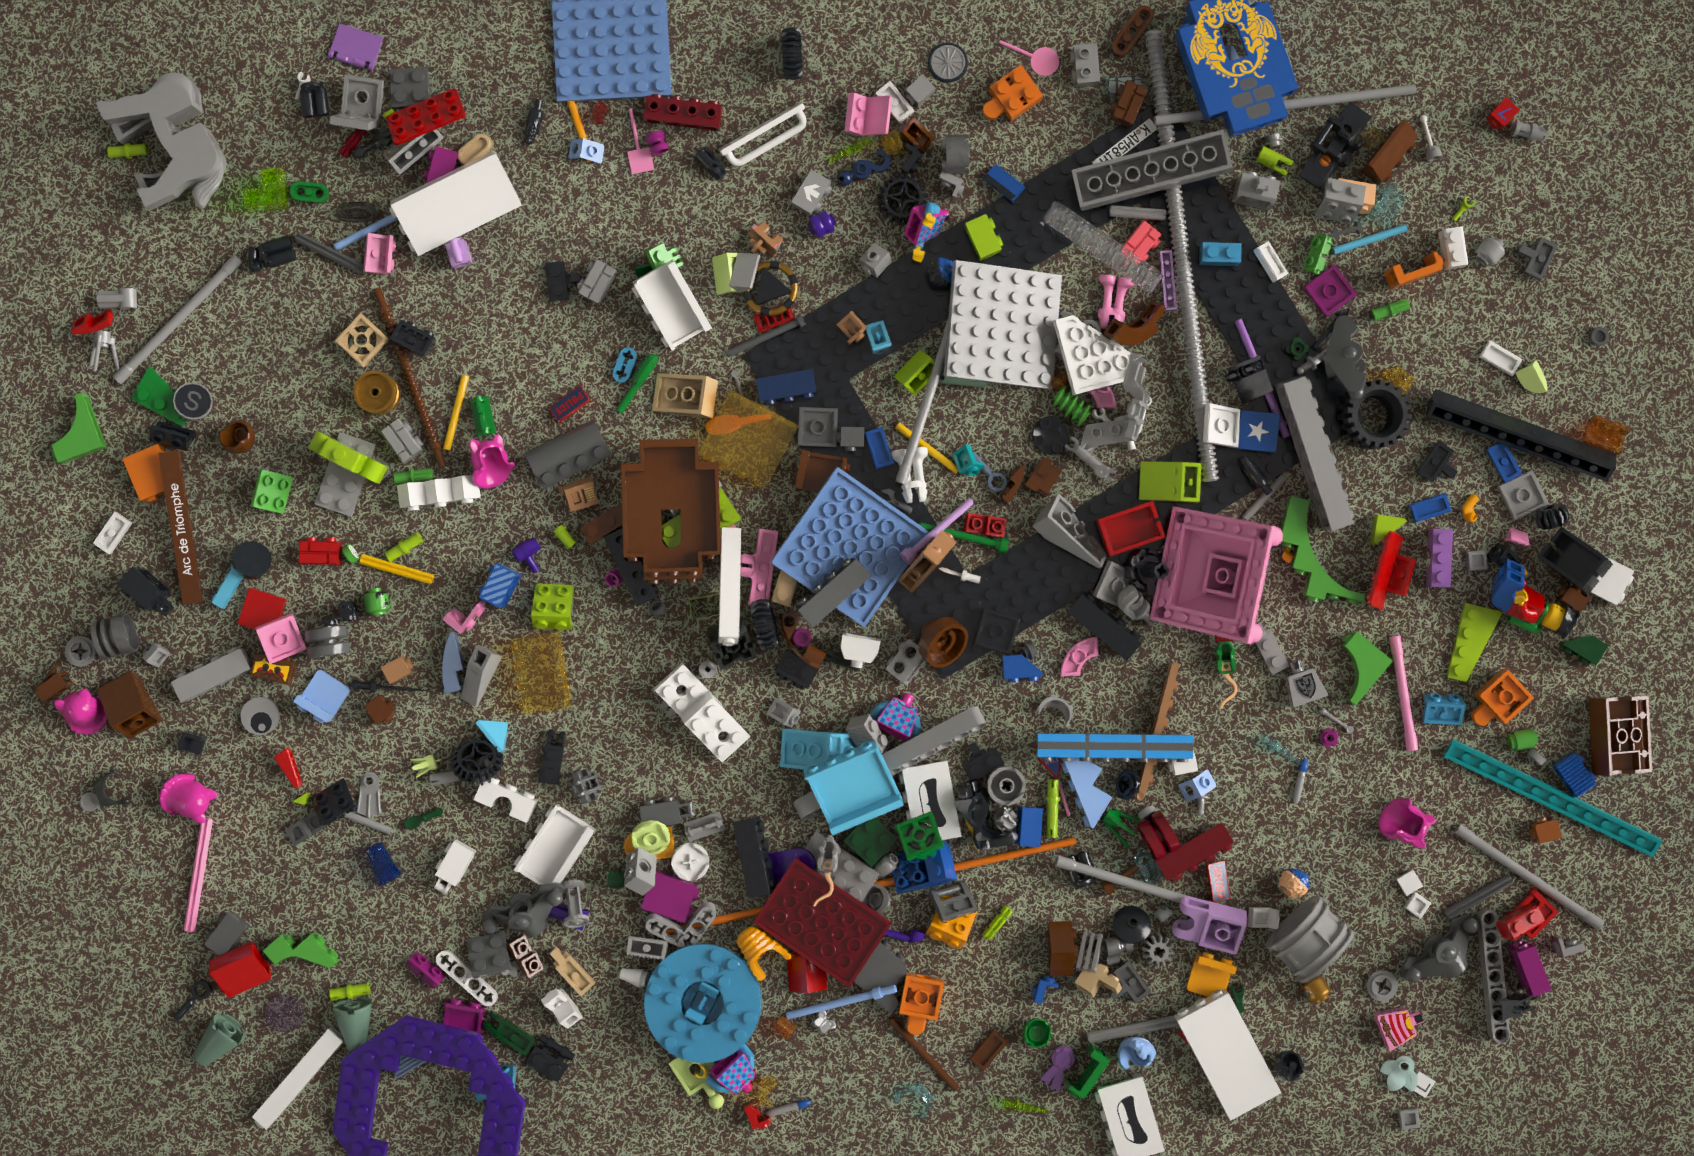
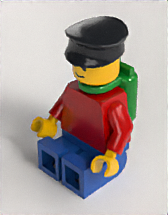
M1507 558L1492 582V604L1497 608H1501V611L1509 615L1507 622L1530 633H1540L1542 627L1545 626L1553 630V633L1560 635L1562 639H1565L1579 620L1581 615L1579 610L1570 609L1568 604L1561 607L1555 603H1546L1545 597L1542 594L1528 587L1527 580L1524 577L1528 575L1525 566Z

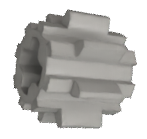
M1002 807L994 813L993 823L1002 832L1004 830L1012 831L1017 826L1018 815L1010 807Z

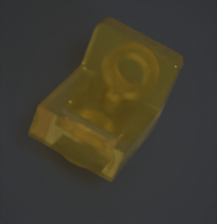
M896 130L880 137L886 155H897L905 152L899 133Z
M774 1075L770 1078L768 1076L765 1077L759 1084L761 1087L756 1093L758 1096L757 1100L764 1107L766 1105L769 1108L773 1106V1101L767 1094L778 1084V1079Z

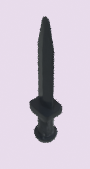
M355 679L351 683V687L355 691L357 689H365L371 692H376L377 689L426 691L411 687L377 685V681L361 682Z

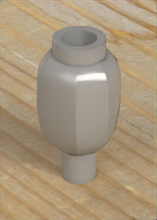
M886 854L874 864L873 869L880 873L879 877H884L895 870L898 858L894 854Z

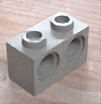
M910 639L904 641L899 646V652L895 657L893 656L889 659L886 668L889 673L905 685L910 683L926 662L919 654L918 645ZM916 649V655L909 658V651ZM904 664V671L897 673V667Z

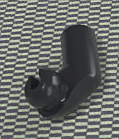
M249 247L248 268L253 273L262 270V263L258 262V248Z

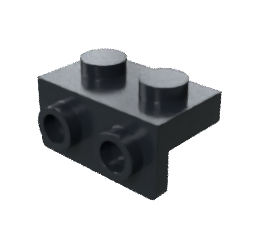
M160 421L156 426L151 425L149 428L150 442L183 451L188 450L196 436V431Z

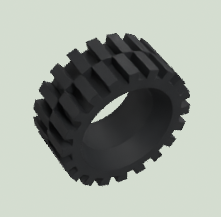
M1373 380L1365 382L1364 394L1360 399L1354 400L1349 394L1344 395L1341 399L1344 404L1338 405V410L1342 411V414L1337 415V420H1342L1343 423L1339 425L1340 430H1346L1343 436L1346 439L1352 438L1350 443L1359 445V448L1362 449L1383 448L1399 442L1397 439L1403 438L1406 435L1403 431L1409 430L1410 424L1406 422L1412 420V414L1407 413V410L1412 409L1411 404L1406 405L1405 401L1408 400L1407 395H1400L1403 391L1400 387L1393 388L1395 384L1392 382L1385 383V380ZM1367 397L1378 399L1387 411L1386 424L1377 434L1366 431L1358 419L1359 406Z

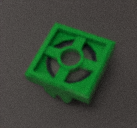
M932 811L895 825L908 861L916 858L926 860V856L933 857L936 853L935 851L945 847Z

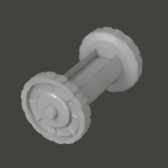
M569 880L561 883L564 887V893H566L569 915L563 920L564 926L578 928L589 923V916L582 913L580 891L585 888V882L582 880Z

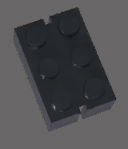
M1562 526L1551 538V541L1558 549L1555 550L1547 543L1537 556L1542 563L1588 595L1599 583L1597 578L1599 576L1603 578L1613 565L1606 556Z

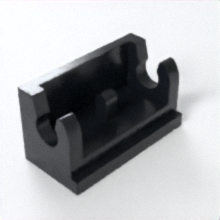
M1518 992L1502 999L1503 1019L1510 1017L1518 1018L1523 1015L1522 1011L1536 1009V1006H1529L1527 1001L1537 999V996L1533 997L1528 993Z

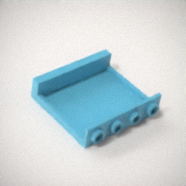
M875 740L866 741L859 747L847 749L840 755L830 756L823 762L811 764L804 769L805 780H808L829 824L832 835L904 806L902 796Z

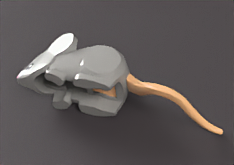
M828 835L822 846L819 847L820 857L817 863L818 869L825 872L830 890L815 901L814 907L819 901L829 897L833 892L834 885L830 873H834L837 870L838 854L841 853V850L832 835Z

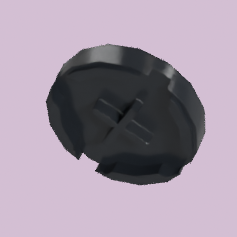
M254 541L240 544L234 550L232 557L235 571L248 579L262 577L269 571L272 562L271 553L267 547Z

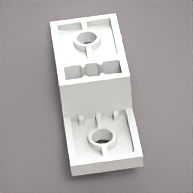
M683 663L677 666L654 688L659 696L681 717L683 723L721 762L726 760L750 738V735L723 708L720 701ZM680 685L686 686V691L682 694L676 693V689ZM722 731L728 732V736L724 740L718 739V735Z

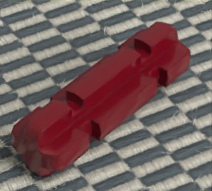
M355 128L356 131L351 133L345 141V145L341 146L338 150L339 154L344 158H348L351 154L350 151L358 145L362 135L365 136L368 130Z

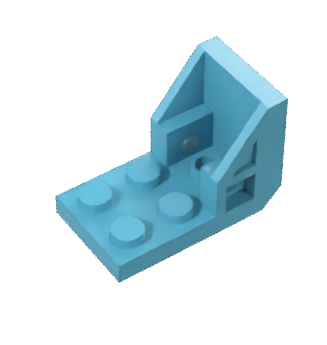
M783 729L780 767L804 770L811 764L821 763L830 756L835 757L842 754L845 750L854 749L857 746H855L848 733Z

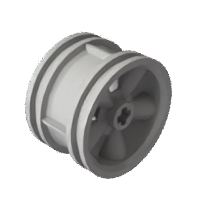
M1314 896L1297 907L1278 926V929L1272 932L1265 944L1268 950H1273L1272 954L1276 958L1279 957L1290 968V973L1293 976H1297V980L1300 983L1310 981L1328 968L1344 952L1354 937V931L1351 928H1347V924L1344 921H1340L1329 910L1330 907L1327 903H1322L1323 899L1320 896Z

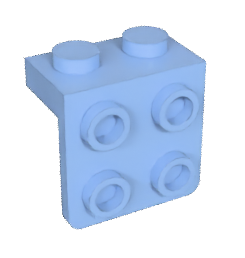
M318 670L303 694L297 695L293 702L298 704L297 708L305 713L307 711L314 715L313 718L318 722H331L350 693V688L323 670Z

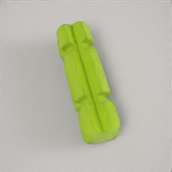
M1003 906L1000 910L1001 913L996 915L989 924V928H986L983 932V936L988 940L995 936L994 933L999 931L1006 922V918H1009L1012 914V910L1009 907Z

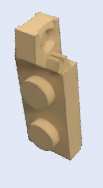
M555 947L550 952V955L556 960L553 963L555 969L580 996L596 983L567 951L563 954Z

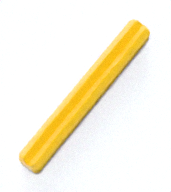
M362 554L359 563L427 584H432L434 580L433 574Z

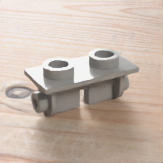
M720 811L683 823L689 842L726 830Z

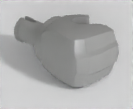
M1132 584L1127 586L1118 595V607L1131 619H1142L1148 626H1152L1153 623L1149 620L1151 611H1149L1150 603L1144 599L1141 592L1137 591Z

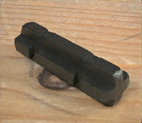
M830 649L826 650L827 654L824 660L829 662L832 660L834 661L833 663L846 668L851 667L852 660L844 659L841 653L837 652L835 654ZM851 667V670L858 671L859 668Z

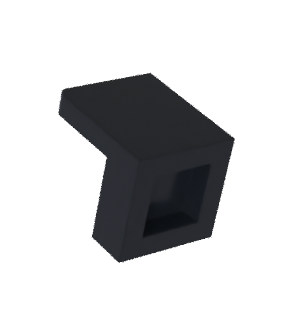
M183 731L177 750H186L202 755L207 736L192 731Z

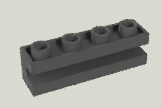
M852 557L851 559L847 558L841 563L842 567L837 572L835 570L832 571L822 585L819 583L811 590L813 592L808 597L804 596L797 602L798 606L795 609L811 627H815L871 577L856 558Z

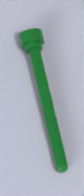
M919 523L920 526L929 532L936 527L927 523ZM948 528L943 530L950 533L953 538L995 547L994 549L998 550L999 553L1006 554L1009 544V539L1001 537V539L997 538V540Z

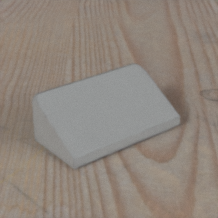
M737 254L729 284L731 288L737 292L752 289L760 259L759 254Z

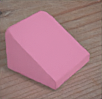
M1512 527L1509 528L1506 541L1521 547L1529 546L1527 533Z

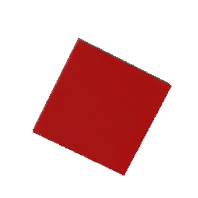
M249 587L237 624L255 629L258 626L281 618L287 599Z

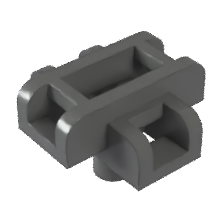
M588 769L572 773L574 782L570 785L575 798L580 797L582 804L596 800L598 798L596 790L603 788L597 778L599 774L591 776Z

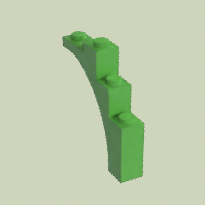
M1293 496L1288 497L1280 527L1282 531L1281 546L1291 549L1295 546L1290 569H1294L1295 574L1303 576L1308 573L1303 596H1307L1308 601L1316 603L1319 600H1325L1326 594H1328L1327 598L1339 600V597L1345 598L1347 603L1357 605L1358 602H1364L1365 594L1350 591L1340 586L1318 563L1312 551L1307 530V514L1310 501Z

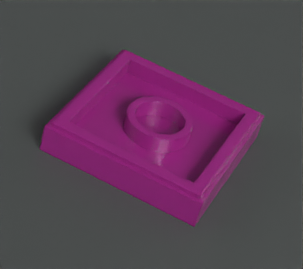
M1335 264L1303 287L1325 318L1357 295Z

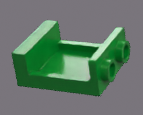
M1092 1043L1088 1045L1086 1050L1093 1060L1078 1082L1074 1083L1068 1078L1065 1079L1066 1088L1069 1090L1068 1093L1077 1099L1079 1096L1085 1099L1110 1062L1107 1054Z

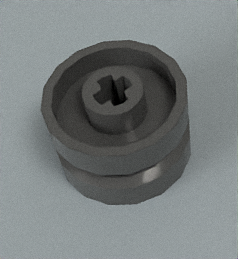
M326 626L304 632L305 642H318V645L309 646L306 649L308 659L350 653L348 642L336 641V639L348 636L347 626Z

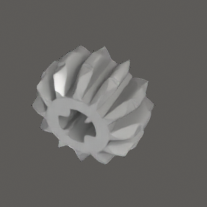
M1158 934L1156 940L1154 935H1151L1152 942L1145 939L1144 942L1148 947L1143 946L1141 948L1146 952L1142 957L1144 959L1148 958L1147 963L1149 965L1154 962V967L1157 968L1160 962L1164 967L1166 966L1164 960L1172 961L1168 955L1175 954L1174 951L1169 950L1174 945L1172 943L1168 944V937L1162 940V935ZM1156 947L1163 949L1160 951V955L1154 953Z

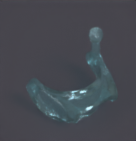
M916 1081L899 1090L893 1101L898 1103L900 1096L904 1093H917L923 1098L926 1105L924 1112L919 1116L920 1119H924L934 1102L935 1095H932L920 1081Z

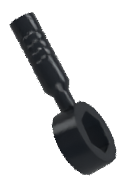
M199 980L192 985V998L188 999L173 1016L175 1020L179 1021L194 1005L196 999L203 1000L210 996L212 988L209 982ZM199 984L206 986L207 993L203 996L197 994L196 987Z

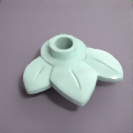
M1400 1056L1396 1060H1388L1383 1063L1380 1072L1388 1075L1387 1086L1390 1091H1396L1405 1086L1409 1091L1413 1092L1417 1086L1418 1076L1414 1072L1415 1065L1410 1057ZM1407 1063L1408 1068L1402 1069L1401 1064Z

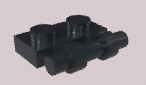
M542 1035L539 1041L545 1044L544 1048L542 1049L536 1045L525 1063L558 1083L569 1066L563 1062V1059L567 1058L572 1061L575 1054L569 1051L568 1047H563L556 1043L552 1037L548 1038ZM550 1048L560 1054L558 1058L548 1052Z

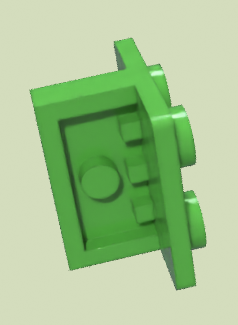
M260 469L251 506L283 514L293 477Z

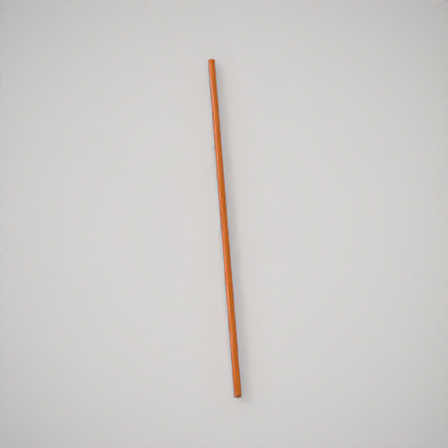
M1075 837L1040 844V847H1027L955 863L954 867L955 871L1072 846L1077 843ZM893 877L878 880L874 883L883 887L895 885ZM763 906L716 916L710 926L756 916ZM694 923L692 927L698 929L702 927V924ZM669 928L665 932L666 934L671 935L674 934L676 931L672 928Z

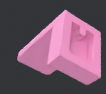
M480 601L467 618L461 611L454 608L442 620L460 634L466 629L469 631L476 623L474 621L476 616L479 617L486 608L483 606L487 601Z

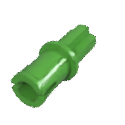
M1407 299L1391 304L1388 302L1385 306L1370 310V313L1375 322L1409 310L1410 304Z
M431 468L411 469L410 471L394 473L396 485L433 479Z

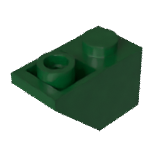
M1592 635L1560 641L1558 644L1563 647L1562 651L1570 656L1574 654L1579 657L1578 661L1585 666H1589V664L1597 665L1608 648L1607 644Z

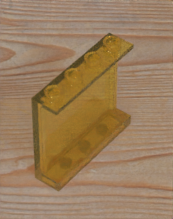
M730 389L699 449L700 457L710 462L712 459L718 461L719 467L727 471L729 468L736 471L735 475L742 479L746 477L752 479V484L760 488L763 486L767 487L799 425Z

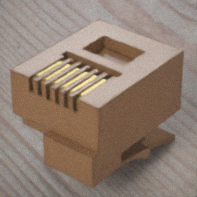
M592 476L558 487L560 494L565 496L570 512L599 504Z

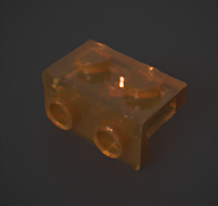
M1594 415L1586 424L1583 442L1619 455L1622 452L1624 438L1629 433L1630 427L1606 419L1603 416Z

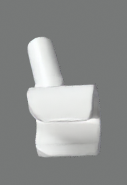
M303 72L298 74L300 84L295 99L300 100V85L311 81L309 74L305 80H301Z

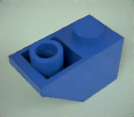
M1021 654L1001 656L1003 679H1008V683L1019 682V678H1027V681H1037L1038 677L1043 676V672Z

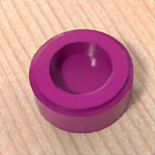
M800 628L794 632L793 642L796 646L806 647L811 643L812 636L807 629Z

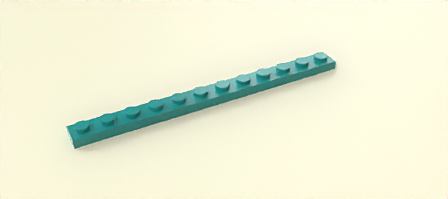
M1455 739L1451 740L1443 754L1445 758L1651 857L1654 856L1663 842L1661 838Z

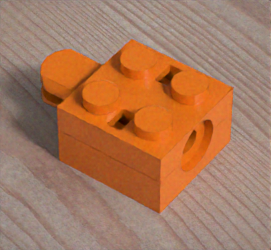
M1019 65L989 87V93L993 98L984 104L983 115L988 120H995L1004 113L1008 120L1012 122L1042 101L1043 94L1023 66Z
M1501 669L1474 694L1481 704L1471 713V719L1475 724L1481 726L1487 725L1494 718L1501 724H1507L1534 697L1508 669Z
M906 972L899 1014L908 1015L906 1026L911 1034H921L925 1029L926 1019L937 1021L944 979Z

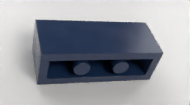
M813 369L756 379L759 401L764 403V406L776 404L775 401L783 400V402L795 401L794 397L802 396V399L813 398V394H817Z

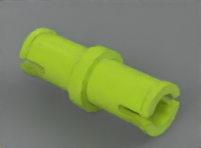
M125 143L122 146H108L107 152L110 159L119 157L129 159L133 156L149 155V146L147 143L132 145Z
M415 532V534L407 539L398 541L399 544L385 551V555L390 562H393L403 554L410 553L411 549L423 543L424 540L418 532Z
M369 982L357 985L347 984L346 987L330 989L331 1001L345 998L350 1000L356 996L370 995Z

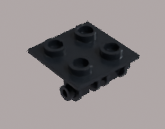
M1261 355L1228 368L1229 372L1226 375V380L1234 382L1242 403L1274 391Z
M343 601L339 604L340 616L318 621L317 624H324V626L340 624L339 620L349 622L359 619L358 615H362L363 612H358L357 605L354 602Z
M344 778L311 797L319 823L323 826H329L332 822L340 819V814L344 817L346 816L345 812L348 814L351 811H355V808L358 807L356 801L352 800Z

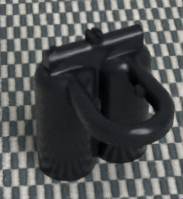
M310 81L302 83L300 85V100L303 118L330 115L327 90L323 82Z
M289 235L261 243L258 246L261 255L259 257L263 261L264 268H274L297 260Z
M1083 851L1066 857L1094 867L1089 851ZM1067 870L1070 882L1074 885L1075 889L1088 888L1089 885L1096 883L1095 877Z

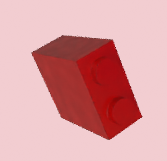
M252 941L210 960L208 974L212 980L217 982L219 990L222 993L224 992L228 998L271 980L270 965Z

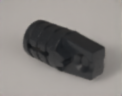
M706 146L700 149L693 157L717 181L727 173L719 160Z

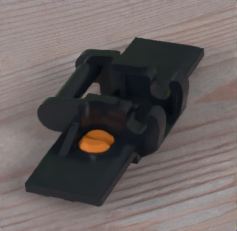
M1349 102L1337 120L1329 117L1327 124L1316 140L1310 143V148L1315 152L1301 170L1299 176L1321 190L1336 167H1347L1354 151L1359 150L1362 143L1360 141L1357 143L1355 140L1372 116L1352 102ZM1344 126L1350 128V133L1344 130ZM1332 130L1336 135L1325 149L1321 144Z

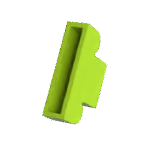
M316 431L308 446L309 449L320 456L378 484L381 483L388 469V466L319 431Z

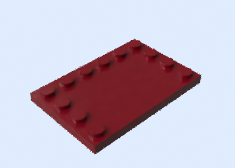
M795 858L753 923L850 988L893 922L835 883H833L832 894L819 901L814 907L815 901L829 892L830 885L826 877L798 858Z

